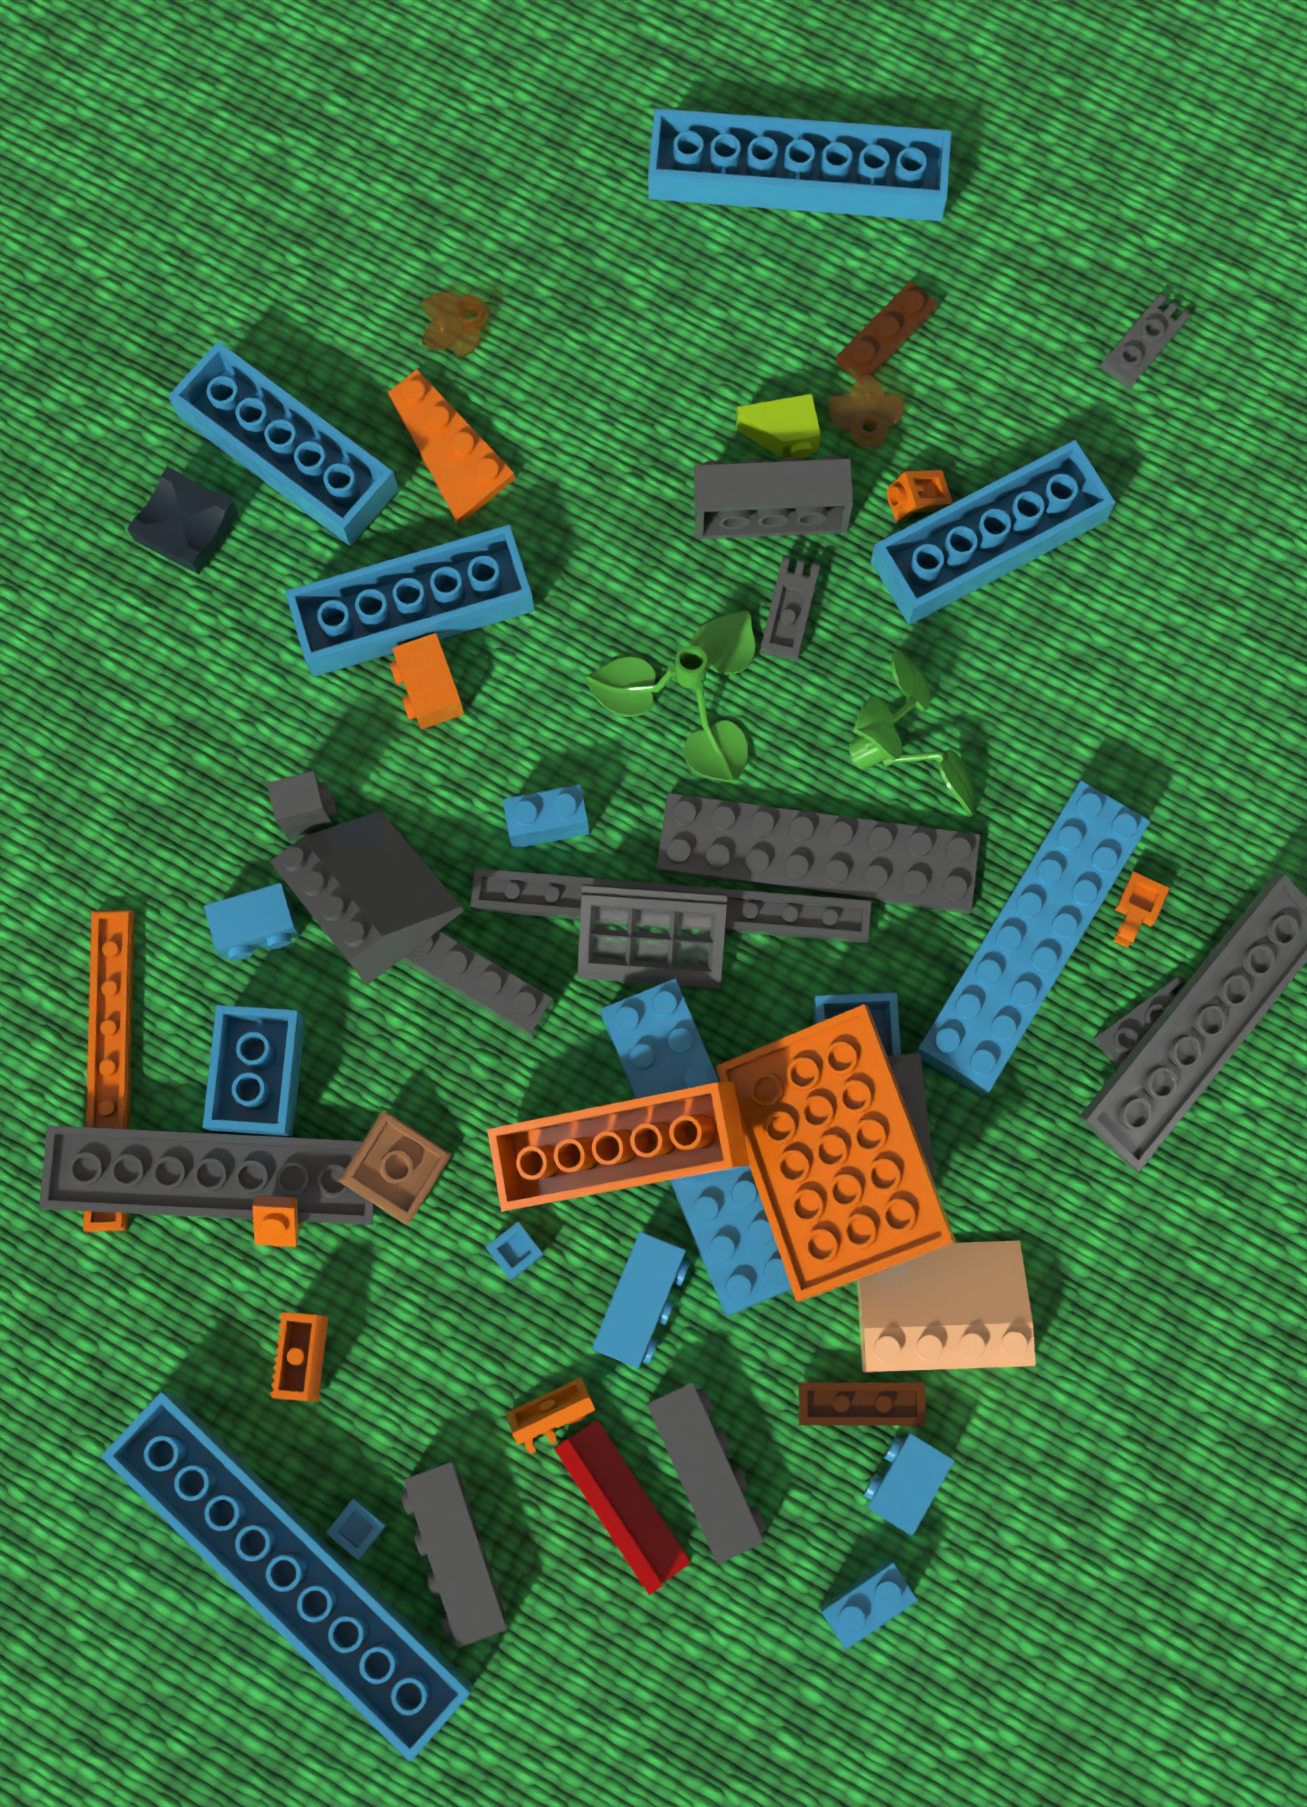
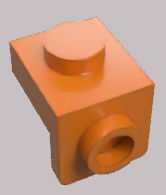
M255 1195L252 1205L255 1245L296 1247L303 1223L298 1222L297 1198Z

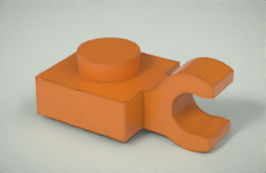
M1133 871L1115 908V911L1124 914L1125 917L1118 928L1113 942L1128 948L1130 943H1133L1141 923L1151 927L1159 915L1170 888Z

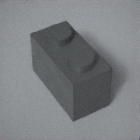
M314 771L267 783L275 820L289 841L334 826L332 817L338 815L334 795L332 792L330 793L326 781L320 783Z

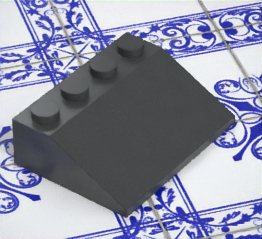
M381 811L304 836L270 861L366 985L374 981L464 911L462 906Z

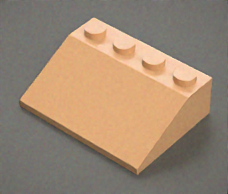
M1020 1241L954 1243L857 1280L862 1372L1036 1366L1033 1320Z

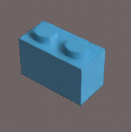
M581 785L502 799L512 849L590 835Z
M282 883L204 906L215 950L223 959L228 957L231 961L245 959L253 954L252 950L268 946V949L281 948L289 945L291 938L300 936L288 891Z
M905 1433L902 1439L898 1436L893 1439L884 1456L889 1461L882 1476L876 1473L872 1476L864 1490L863 1496L868 1498L864 1507L913 1536L955 1460L911 1433Z
M888 1559L818 1608L845 1650H847L918 1600L894 1563Z

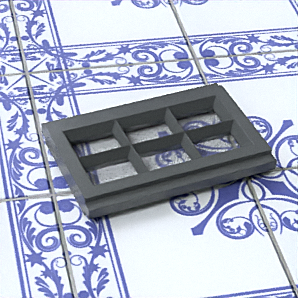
M583 884L577 978L663 984L676 978L679 986L721 989L727 894Z

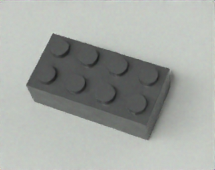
M824 456L818 460L802 461L796 457L781 459L779 462H762L759 459H747L737 464L707 461L702 465H694L695 539L847 533L853 506L850 459Z

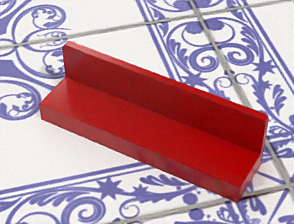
M599 1421L592 1422L554 1448L649 1596L661 1588L665 1581L689 1565V1558Z

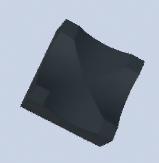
M167 466L159 479L152 497L143 510L134 517L127 530L137 543L199 575L239 512L233 500L196 484L178 471Z

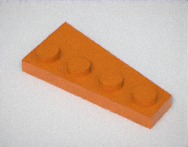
M417 369L388 392L394 408L409 436L414 441L424 464L429 469L443 499H445L458 526L515 480L514 472Z

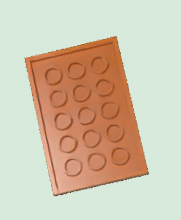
M867 1005L858 1006L715 1066L720 1082H734L749 1166L797 1302L805 1301L956 1243Z

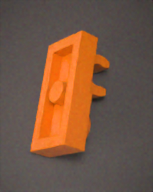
M582 1377L507 1412L506 1416L517 1445L524 1442L527 1451L533 1454L536 1452L533 1443L534 1437L545 1434L551 1444L556 1443V1435L553 1428L577 1423L588 1413L595 1411V1407Z

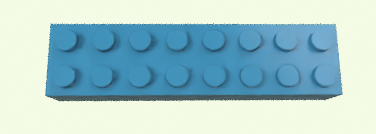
M655 108L648 171V198L653 200L942 221L947 200L951 131Z
M1080 781L915 1053H921V1060L982 1098L991 1090L1151 822L1150 820L1087 783Z
M676 978L600 1009L602 1020L635 1099L719 1082ZM749 1165L669 1180L725 1317L734 1315L792 1290Z

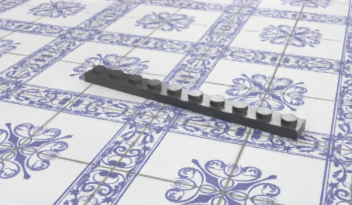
M474 869L470 906L474 911L580 919L583 884L727 894L725 931L859 943H868L871 901ZM596 907L595 921L627 923L628 909ZM637 910L636 924L669 927L670 912ZM679 913L678 928L711 930L712 915Z

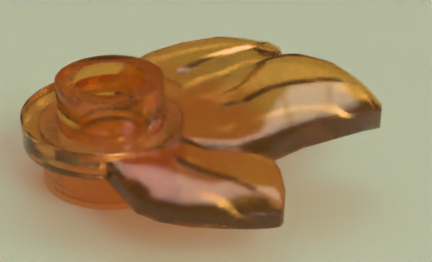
M444 292L427 297L420 302L423 311L433 319L422 337L423 346L433 350H445L452 346V350L458 358L469 355L477 348L480 342V330L486 326L489 319L488 308L481 299L471 295L458 298L449 292ZM469 313L477 315L473 319L464 318Z
M863 374L855 381L850 397L830 396L828 409L834 424L840 429L849 431L856 444L864 448H874L884 442L888 434V428L900 421L904 411V403L901 394L884 396L880 383L874 377ZM871 423L875 425L876 430L874 432H866L863 429V425Z

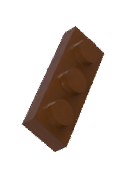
M910 281L837 355L836 364L864 386L937 311L939 303Z
M798 1382L799 1425L926 1426L925 1383Z

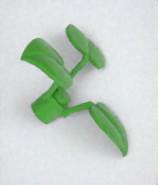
M749 611L727 614L701 626L692 636L690 645L681 648L677 652L675 665L668 666L666 674L657 684H654L656 675L652 666L638 657L618 658L587 675V684L596 700L607 710L624 717H635L649 712L653 706L652 693L660 692L672 677H675L681 686L689 689L694 688L701 724L704 730L691 733L685 742L684 757L688 766L702 777L724 782L736 781L743 774L748 759L746 737L736 724L728 720L719 721L710 727L703 693V683L706 679L707 669L711 665L720 674L732 675L742 672L752 663L755 655V639Z
M898 650L892 654L891 670L899 689L907 697L906 703L896 713L891 715L886 704L878 696L869 697L862 705L853 732L861 735V737L849 742L851 758L861 770H865L881 761L887 767L893 763L936 760L939 763V771L945 784L966 810L967 817L973 815L975 804L974 784L969 769L956 752L948 749L944 754L937 751L901 755L902 743L896 728L893 726L894 723L910 711L914 705L921 712L928 710L931 696L927 681L920 669L901 650Z

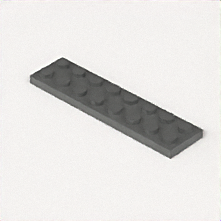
M667 793L656 870L657 873L970 914L973 906L980 834Z
M1275 873L1080 1114L1079 1118L1130 1169L1139 1172L1307 962V898L1285 874Z
M47 1125L39 1202L40 1209L253 1219L252 1205L255 1195L297 1198L298 1222L373 1225L374 1204L338 1182V1179L362 1141Z

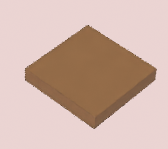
M383 1110L353 1155L338 1182L408 1225L452 1154Z

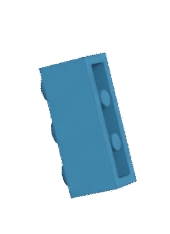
M639 1232L592 1350L637 1369L640 1368L642 1361L650 1364L659 1342L652 1338L658 1322L666 1325L675 1302L667 1298L673 1283L682 1285L690 1262L683 1260L686 1250Z

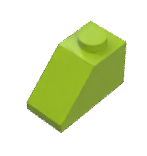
M812 394L737 407V430L781 458L791 456L802 459L819 451L821 434Z

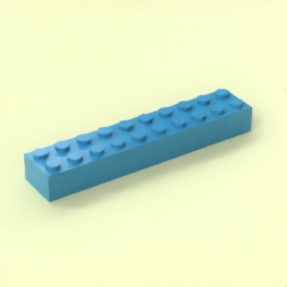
M160 1392L101 1456L409 1762L415 1758L475 1688L452 1663L173 1392Z

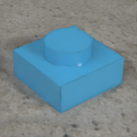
M519 1222L515 1223L485 1247L511 1281L544 1256Z
M353 1498L326 1534L355 1559L360 1560L387 1524L360 1501Z

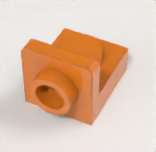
M942 470L905 471L886 490L888 503L896 522H905L913 513L937 512L953 504Z

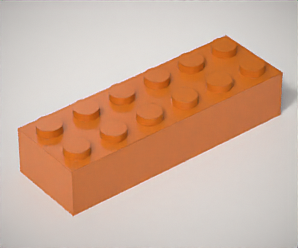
M717 1082L487 1129L501 1211L526 1208L750 1165L734 1082Z

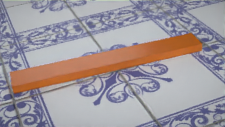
M132 910L92 911L86 1102V1127L130 1129L135 915ZM84 1211L83 1231H128V1213Z

